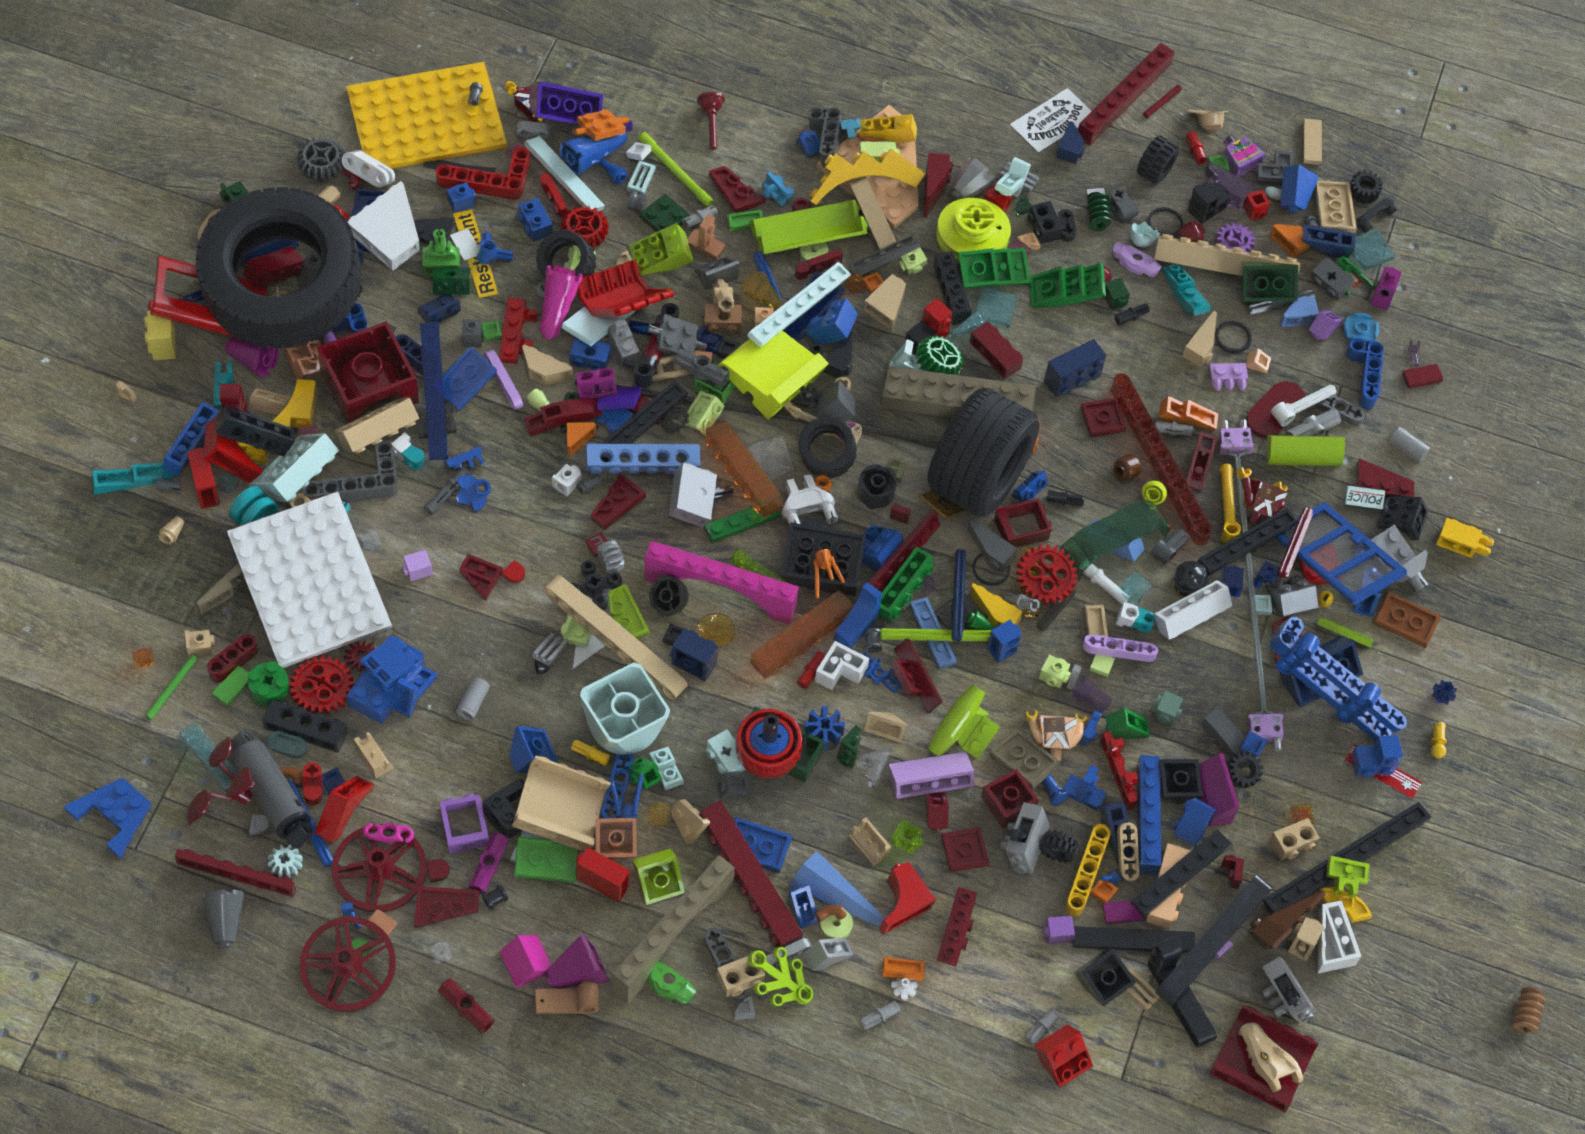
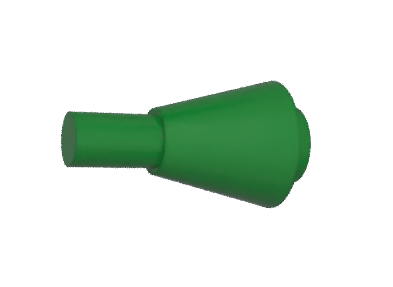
M977 610L971 611L967 615V627L979 630H993L996 628Z

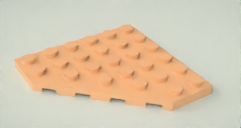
M888 105L873 118L899 116L901 114ZM860 129L855 132V138H847L839 146L838 155L852 165L854 163L852 161L853 157L859 152L860 142L869 141L857 137ZM873 138V139H876V140L881 141V142L887 141V140H882V139ZM915 141L896 142V149H899V155L917 167ZM821 160L817 162L818 169L823 173H830L821 165ZM865 176L847 180L839 185L855 198L849 183ZM866 176L889 226L893 229L918 210V186L913 189L907 184L889 177Z

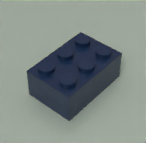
M1092 339L1048 361L1044 383L1055 397L1066 395L1072 389L1080 388L1086 382L1096 380L1101 376L1106 353L1096 340Z

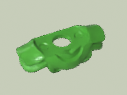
M659 961L647 978L648 985L655 993L670 1001L675 999L681 1004H687L692 1000L696 992L695 987L688 980ZM669 974L674 977L675 981L672 984H667L663 981V977Z

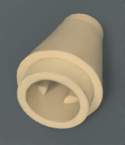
M175 517L161 528L158 535L159 539L167 545L176 542L184 525L183 519Z

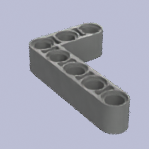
M386 440L376 444L375 450L379 474L309 482L303 488V495L313 501L338 492L342 502L394 496L398 492L392 444Z

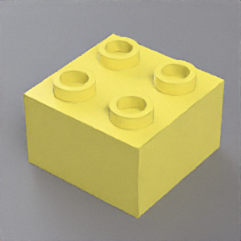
M148 311V316L144 317L145 327L147 328L145 341L148 353H152L153 361L176 359L174 321L152 316L150 311Z

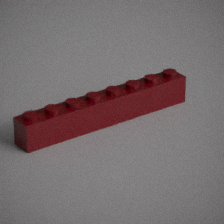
M1160 43L1079 123L1078 131L1086 144L1091 146L1172 64L1175 51Z
M719 800L700 810L699 816L710 821V824L705 829L708 833L710 844L716 846L719 851L718 855L735 867L734 879L739 884V891L742 896L748 898L751 911L759 916V923L762 929L767 930L770 934L769 939L772 945L777 948H784L802 939V931L722 801Z

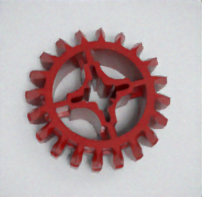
M583 205L579 209L574 207L573 211L568 210L567 214H564L560 222V230L576 232L593 249H595L596 245L601 246L602 241H605L606 236H608L609 223L607 218L603 215L602 211L597 212L596 207L593 209L590 206L584 208ZM574 224L575 229L572 230L571 226Z

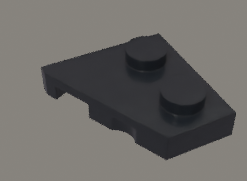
M454 218L414 221L419 241L426 244L433 241V245L435 244L433 232L436 229L439 230V234L440 229H443L447 240L456 223Z

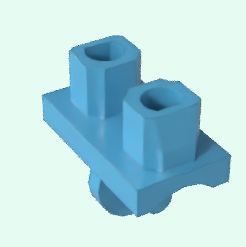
M768 172L766 180L762 184V187L765 189L763 196L765 198L772 197L781 207L785 206L787 200L792 198L794 190L783 185L784 181L780 175L774 176L772 172Z

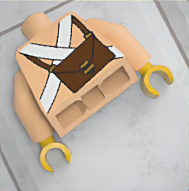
M1036 710L1034 711V716H1030L1027 711L1026 721L1029 723L1030 732L1036 743L1041 745L1043 749H1050V754L1059 761L1062 758V750H1070L1071 747H1075L1083 737L1084 724L1087 719L1086 715H1084L1083 720L1077 717V713L1074 718L1040 715L1037 720L1038 712Z

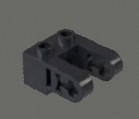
M522 778L517 779L483 800V814L496 830L508 839L522 831L512 827L516 810L510 804L522 794L525 783Z

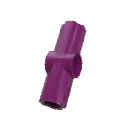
M492 834L484 853L480 856V862L470 881L469 888L471 890H480V894L486 893L494 874L498 871L499 862L509 843V839L503 834ZM487 861L493 862V864L490 866H487L484 863Z

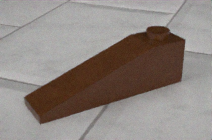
M1317 891L1264 917H1257L1251 922V928L1247 932L1263 949H1275L1293 931L1290 927L1295 926L1304 919L1303 913L1311 911L1326 895L1325 891Z

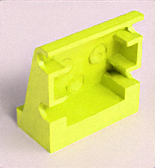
M781 331L761 348L751 339H748L721 361L718 366H725L729 370L730 381L743 394L748 391L753 395L754 400L752 404L769 420L786 403H789L798 393L802 392L800 390L802 386L806 388L808 383L812 384L829 363L819 353L816 355L812 354L785 332Z

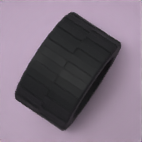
M570 230L554 231L547 235L539 244L540 246L536 252V262L540 273L545 278L547 266L551 265V270H553L552 260L556 252L568 245L577 246L581 252L580 262L574 269L576 271L575 276L578 277V274L581 273L585 277L595 272L596 255L594 250L576 232L574 233Z
M831 416L818 417L810 421L800 434L798 444L801 458L806 468L812 474L818 476L825 475L828 478L839 477L853 466L857 456V446L851 428L844 421ZM824 433L838 434L845 441L844 453L838 459L831 462L816 460L810 451V446L814 439Z

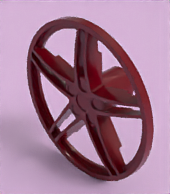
M373 825V826L368 830V832L377 831V830L375 829V827H374V825ZM364 827L354 831L339 845L332 862L333 881L341 897L346 902L352 903L353 907L367 912H375L377 909L382 912H388L410 902L417 895L418 886L423 885L427 871L425 853L418 840L414 837L393 858L391 855L406 844L405 839L409 837L408 832L401 834L404 837L403 842L394 843L386 851L378 848L374 840L366 838L372 847V850L368 853L361 838ZM358 838L366 860L338 867L344 849L351 841ZM412 845L415 847L420 859L418 879L394 865ZM363 869V872H354L349 874L338 875V873ZM396 873L404 879L412 883H415V885L413 886L409 883H406L405 881L394 877L393 874ZM368 876L366 902L358 901L348 894L342 886L340 879ZM385 878L411 888L399 900L377 905ZM373 882H376L379 884L377 887L375 900L372 905L370 904V899L372 894Z
M341 917L323 924L309 937L300 957L301 979L311 997L326 1008L343 1012L363 1009L380 999L391 985L396 970V954L388 935L375 923L360 917ZM347 923L367 926L374 930L381 938L354 949ZM339 924H343L348 947H342ZM335 926L336 952L334 954H308L314 941L323 932ZM385 942V945H383L382 947L372 951L365 957L362 956V953ZM387 948L389 953V969L381 985L363 966V962ZM307 959L331 960V965L307 962ZM306 966L334 970L324 998L311 986ZM362 972L379 989L377 991L373 990L358 975ZM350 977L373 994L369 998L353 1004L335 1003ZM338 978L343 979L332 1001H328Z

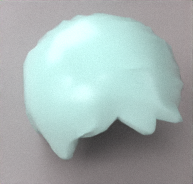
M1146 222L1140 225L1134 223L1131 227V240L1134 245L1141 248L1152 246L1156 242L1158 235L1161 234L1158 233V230H1153Z

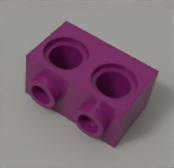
M613 367L576 373L580 398H597L617 394Z

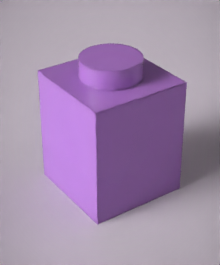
M1072 916L1047 918L1046 924L1043 925V936L1047 937L1048 944L1072 943L1075 936Z

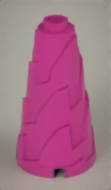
M551 265L547 266L545 271L543 312L540 324V333L543 334V338L553 340L554 337L559 335L564 318L576 295L579 283L582 281L583 275L581 273L576 277V271L560 266H554L553 270H551Z

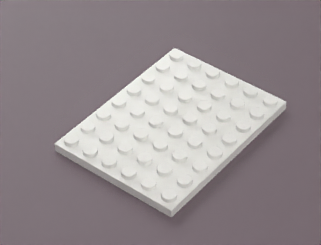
M338 492L227 531L278 665L281 667H288L305 659L318 656L392 628Z

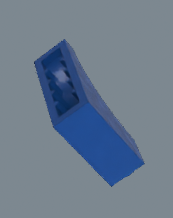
M867 582L862 587L854 607L834 632L833 640L850 649L864 636V631L871 628L878 621L882 593Z

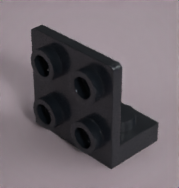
M1387 496L1377 523L1378 528H1390L1395 524L1397 529H1406L1411 540H1419L1428 514L1423 498Z

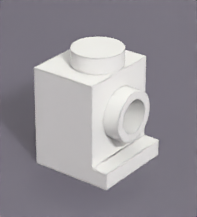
M566 464L556 475L552 476V487L568 496L577 487L579 481H581L580 469L575 465L569 466Z

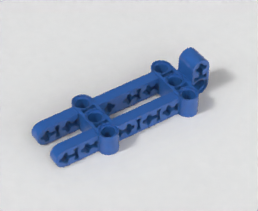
M1290 617L1279 626L1270 641L1272 650L1281 656L1276 663V668L1283 674L1292 673L1337 710L1336 716L1340 721L1344 723L1352 722L1374 741H1377L1379 736L1391 735V731L1399 732L1406 727L1407 720L1405 716L1380 696L1381 690L1376 684H1365L1319 647L1320 640L1316 635L1306 633L1299 638L1304 628L1300 618Z

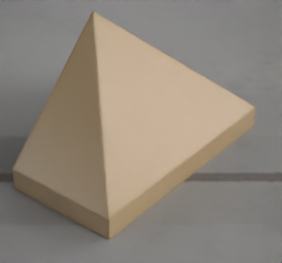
M869 712L864 731L901 743L907 724L891 712Z

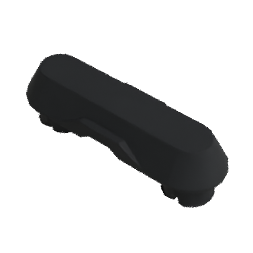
M1386 197L1356 219L1357 227H1361L1364 232H1368L1373 228L1370 220L1382 210H1386L1388 215L1395 213L1398 209L1394 204L1395 200Z

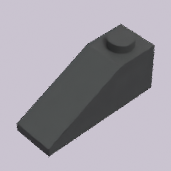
M970 518L968 520V530L986 562L992 569L1003 573L1016 558L1017 548L974 519Z

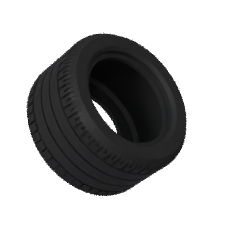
M983 388L974 391L952 418L935 450L927 476L931 490L976 516L991 514L1006 498L1028 461L1040 428L1037 415L993 389Z

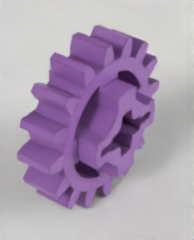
M1233 222L1232 226L1226 224L1225 228L1220 227L1215 243L1225 245L1228 249H1233V247L1242 248L1244 252L1251 253L1255 244V237L1252 236V231H1247V226L1242 228L1241 223L1236 226Z

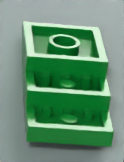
M1025 247L995 250L990 248L958 252L964 288L1004 287L1031 283Z
M1101 262L1087 267H1083L1080 264L1067 269L1060 266L1030 276L1032 308L1071 305L1106 296L1104 265Z

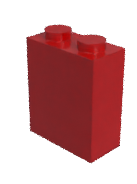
M195 448L187 451L200 508L205 509L220 505L210 461L204 458V448Z
M588 847L584 853L581 852L576 859L577 880L620 902L630 887V870Z

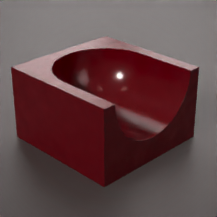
M387 321L317 347L321 374L347 424L358 419L374 403L389 397L401 396L410 398L413 405L419 403L417 378Z

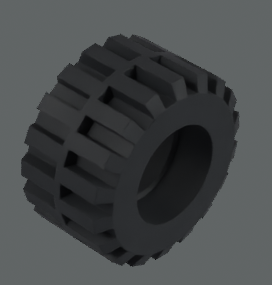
M1161 135L1157 136L1144 151L1138 164L1137 173L1154 184L1160 183L1172 169L1179 154V146Z

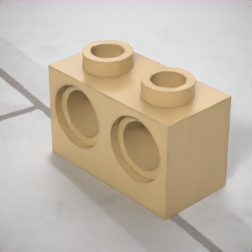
M1309 818L1273 832L1270 842L1280 860L1286 858L1290 860L1303 851L1310 852L1314 850L1320 837ZM1300 835H1304L1308 839H1303ZM1283 842L1289 843L1291 847L1285 846Z
M748 956L717 968L716 977L725 996L732 995V997L743 993V990L748 988L754 989L756 983L764 982L765 973L759 967H751L748 963ZM751 970L754 971L756 975L749 976L746 974V972ZM734 978L737 982L731 984L727 979Z

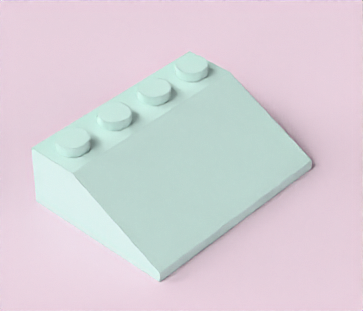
M325 433L299 435L284 457L278 455L262 471V474L249 484V487L258 486L268 497L279 502H289L296 497V492L299 489L305 488L309 484V480L322 471V467L325 464L334 460V455L339 450Z

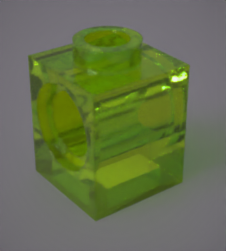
M901 819L892 836L891 843L913 854L916 848L920 849L924 841L922 837L923 829ZM910 835L914 839L909 840L906 839L904 836Z

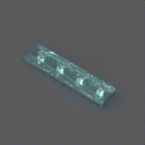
M195 721L180 731V736L226 792L232 780L218 765L215 767L209 765L210 754L216 745ZM225 759L223 766L234 776L237 771Z

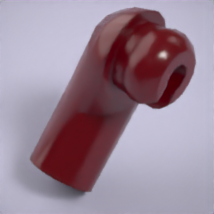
M345 168L343 175L350 179L348 187L356 190L361 184V178Z

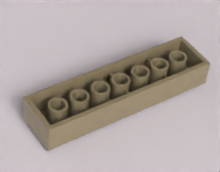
M889 366L882 396L883 409L953 418L961 405L974 391L990 388L1033 411L1036 386Z

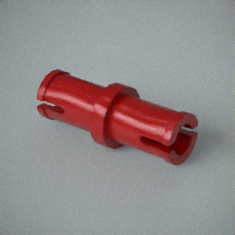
M1195 131L1187 133L1186 139L1190 145L1189 150L1194 155L1196 163L1198 165L1206 163L1207 158L1203 152L1204 147L1199 142L1197 133Z
M817 651L811 662L806 664L804 667L805 671L797 680V684L800 687L808 688L826 654Z

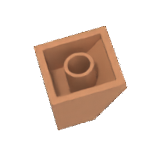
M636 818L596 819V852L609 859L637 858Z

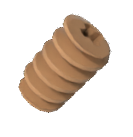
M1533 987L1521 989V995L1519 996L1517 1010L1513 1019L1514 1024L1512 1025L1515 1030L1524 1033H1537L1539 1031L1537 1026L1541 1022L1538 1018L1542 1017L1540 1011L1544 1010L1542 1004L1546 1002V999L1541 996L1542 992Z

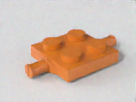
M608 109L591 114L588 113L577 117V123L581 127L575 128L573 132L575 136L586 134L594 141L626 133V127L623 124L629 123L628 116L615 117Z

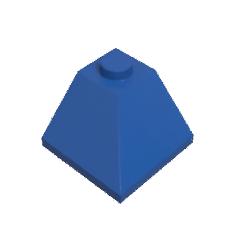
M522 726L515 728L509 756L516 773L527 774L530 763L535 756H543L552 762L559 763L545 729Z

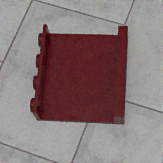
M1243 1005L1210 1074L1286 1113L1299 1083H1295L1290 1074L1280 1078L1281 1089L1277 1092H1272L1268 1083L1255 1072V1067L1252 1066V1058H1248L1247 1044L1243 1036H1239V1031L1246 1023L1255 1022L1259 1024L1264 1033L1274 1043L1296 1060L1302 1075H1304L1319 1043L1308 1035L1296 1032L1293 1027L1284 1026L1278 1023L1275 1018L1264 1016L1255 1008Z

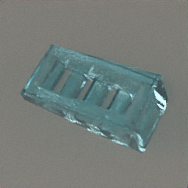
M978 310L951 332L950 337L956 338L977 329L989 320L981 310Z

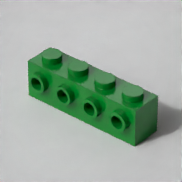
M918 547L913 550L882 592L878 617L891 624L894 619L900 616L902 608L905 604L910 603L915 590L921 588L923 579L926 575L929 576L932 573L934 566L931 554Z

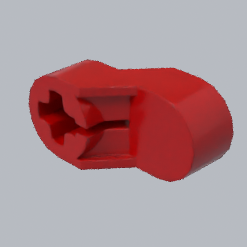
M315 762L308 763L303 768L304 800L308 805L312 806L319 804L323 796L322 771L320 765Z

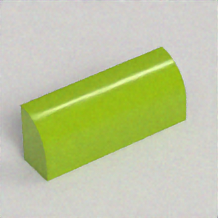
M1267 435V465L1341 466L1343 463L1345 437Z

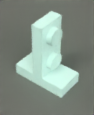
M1015 157L1012 160L1009 171L996 183L995 190L1005 196L1013 194L1018 197L1031 164Z
M908 339L889 363L891 367L925 371L920 368L921 364L917 363L918 359L915 355L911 354L914 342Z

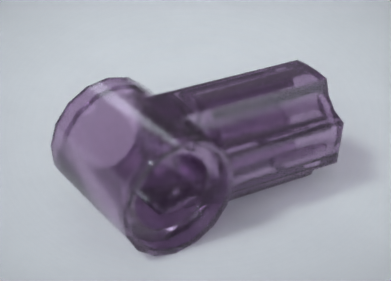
M1083 676L1071 690V694L1076 700L1080 702L1086 701L1102 713L1105 712L1113 699L1098 689L1094 681L1086 676Z

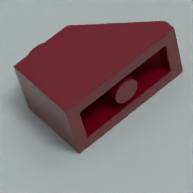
M945 792L925 794L927 827L934 831L948 829L949 804Z

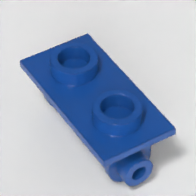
M1045 470L1033 472L1025 480V484L1021 483L1013 490L1012 496L1015 499H1021V503L1032 500L1048 484Z

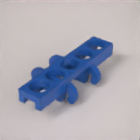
M866 652L863 654L869 658L868 669L865 671L864 676H869L874 681V685L882 682L893 693L902 687L901 683L891 675L894 671L892 668L889 672H886L879 666L882 661L881 658H878V661H876ZM877 671H882L883 674H881L880 676H878V675H876V672H877ZM895 683L897 688H894L891 684Z

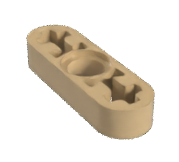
M1127 822L1119 825L1117 829L1119 874L1125 881H1134L1139 876L1138 833L1136 826L1133 823ZM1126 826L1132 830V833L1128 834V840H1133V843L1123 844V840H1127V835L1123 834ZM1126 846H1130L1133 849V855L1130 858H1127L1123 853ZM1134 860V863H1130V870H1134V874H1131L1129 878V875L1125 874V870L1129 868L1128 863L1124 864V861Z

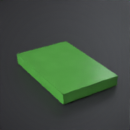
M517 837L514 877L575 883L578 850L552 840Z

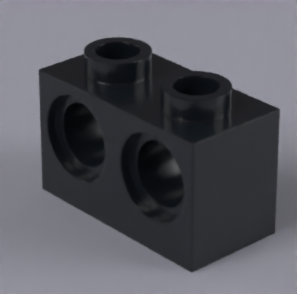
M1051 201L1031 205L1027 217L1029 223L1033 225L1036 238L1038 237L1040 244L1060 240L1063 228Z

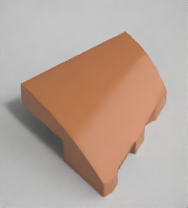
M320 339L313 342L308 341L309 343L303 346L286 348L284 351L297 379L309 380L319 374L320 364L317 347L321 345Z

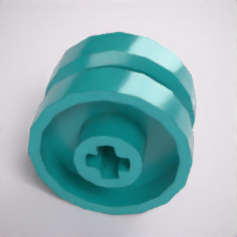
M252 486L244 490L233 501L229 509V517L236 524L243 526L278 513L279 506L272 498L267 497V494L261 488Z

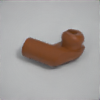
M295 767L279 768L285 777L293 778L294 784L303 783L302 771Z
M827 905L816 912L815 917L819 922L830 915H836L837 919L842 920L846 917L847 913L842 905Z

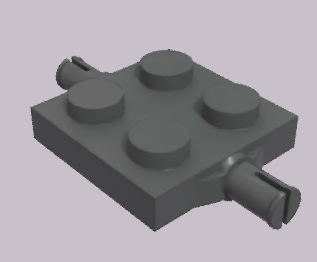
M664 314L659 328L650 324L647 327V332L657 335L656 350L676 356L680 349L694 354L695 348L705 351L707 347L706 343L697 341L698 325Z

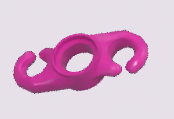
M372 823L367 824L363 829L364 836L369 840L382 841L388 844L395 841L403 842L401 837L403 832L409 833V837L405 839L406 843H409L414 838V831L410 827L393 823L375 824L374 827L377 832L374 834H369L368 832L373 826ZM391 829L395 833L391 837H386L383 835V832Z

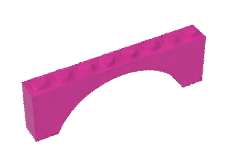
M650 542L645 555V580L655 582L663 576H671L677 579H697L716 583L735 590L753 600L768 613L771 619L791 624L796 611L799 586L661 543Z

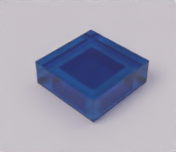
M337 767L322 774V785L328 795L333 789L345 783Z

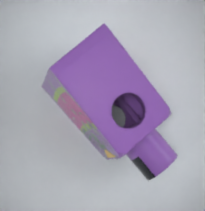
M1228 136L1223 141L1226 145L1223 155H1225L1235 178L1253 170L1258 166V163H1263L1265 153L1247 137L1235 141L1232 136Z

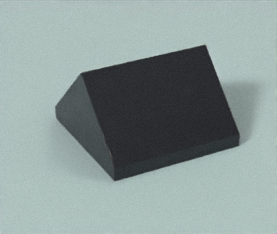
M1198 759L1159 760L1164 799L1179 805L1186 803L1188 800L1191 801L1195 797L1197 799L1203 797Z

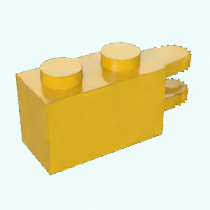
M1446 518L1436 545L1472 558L1474 553L1485 556L1490 555L1491 550L1489 546L1491 547L1494 544V539L1483 535L1482 530L1474 526H1468L1455 519Z

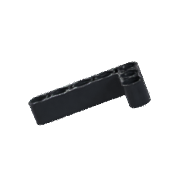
M1175 937L1155 945L1148 960L1149 970L1159 987L1177 967L1178 960L1182 954L1181 945ZM1188 987L1171 1007L1193 1044L1199 1048L1216 1040L1217 1034L1192 990Z

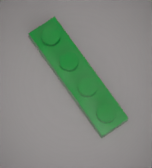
M770 499L710 522L704 526V529L713 544L780 518L781 512L774 499Z

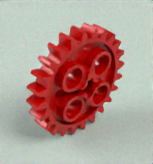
M1040 544L1038 550L1034 546L1031 548V552L1027 550L1025 556L1020 558L1021 562L1017 564L1019 569L1015 572V574L1020 575L1016 582H1022L1019 589L1025 588L1024 595L1030 594L1031 599L1035 597L1039 602L1043 600L1045 606L1048 601L1054 605L1056 600L1061 603L1063 598L1067 599L1069 593L1072 594L1074 591L1072 587L1077 585V582L1074 580L1078 578V575L1073 574L1077 571L1076 567H1072L1075 561L1068 560L1070 554L1064 556V549L1058 552L1057 546L1051 549L1050 544H1047L1045 549ZM1043 559H1048L1051 565L1045 564ZM1030 570L1035 571L1037 576H1032ZM1056 573H1061L1064 579L1058 578ZM1043 585H1048L1050 587V591L1045 590L1043 588Z
M321 655L320 660L313 656L312 662L305 659L306 665L299 663L300 670L294 669L295 676H290L291 683H289L290 695L293 696V702L297 703L298 707H304L307 711L311 710V713L314 714L316 711L321 714L326 711L328 715L331 714L332 709L338 712V706L345 708L344 701L348 702L347 694L354 686V682H352L354 681L353 675H350V668L346 669L345 662L340 664L338 658L333 662L332 656L325 660L324 656ZM317 672H322L321 675H315ZM336 680H337V681H340V682L337 683V684H333V683H332L333 681H336ZM307 687H311V688H312V689L309 690V691H305V690H304V689L307 688ZM323 696H329L327 699H321Z

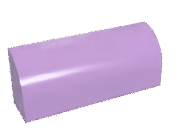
M966 752L889 764L891 783L897 799L974 786V769Z

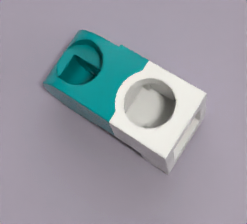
M405 432L391 443L393 454L411 469L420 470L424 467V452L411 445L410 436Z
M1124 602L1119 609L1115 625L1121 627L1126 625L1148 633L1152 631L1155 615L1148 610Z

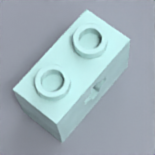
M728 729L707 740L706 753L710 759L715 760L717 763L716 767L721 775L726 772L741 773L746 770L737 758L735 739Z

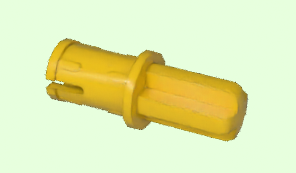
M575 740L571 746L572 751L585 756L587 760L591 759L603 766H606L609 762L611 755L596 749L594 745L591 747L579 740Z

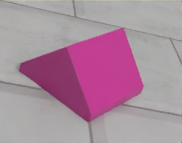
M518 935L499 951L516 988L548 975L547 969L551 966V963L538 935Z

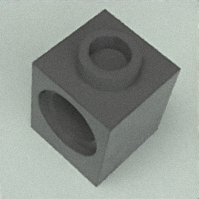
M463 319V347H481V320Z

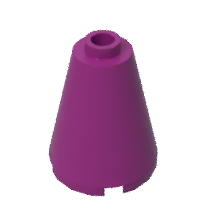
M235 337L228 340L225 345L227 355L257 376L266 377L270 374L269 370L276 367L279 358L278 348H270L269 345L268 348L260 347L256 343L252 345Z

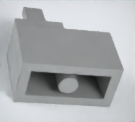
M625 319L615 321L614 325L609 326L608 341L621 368L625 369L628 367L623 366L624 359L639 362L640 351Z

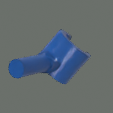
M1115 869L1100 879L1101 881H1110V883L1115 885L1123 878L1118 875V871Z
M352 903L341 904L343 915L350 914V917H356ZM354 923L357 930L361 928L360 924Z

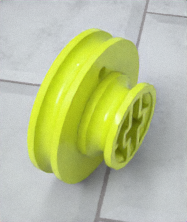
M962 198L950 203L941 212L938 219L936 239L941 250L944 253L953 251L956 262L959 263L958 252L1007 248L1011 226L1007 215L992 202L980 198Z

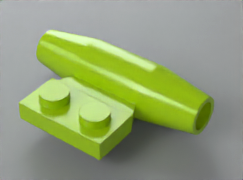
M972 684L955 701L943 718L927 749L935 755L941 756L958 741L963 750L978 759L1000 729L998 724L985 715L976 714L986 692Z

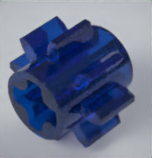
M1441 680L1439 685L1435 684L1432 688L1434 690L1432 697H1435L1437 703L1448 705L1450 700L1454 701L1456 698L1455 692L1457 688H1454L1451 681L1444 682Z

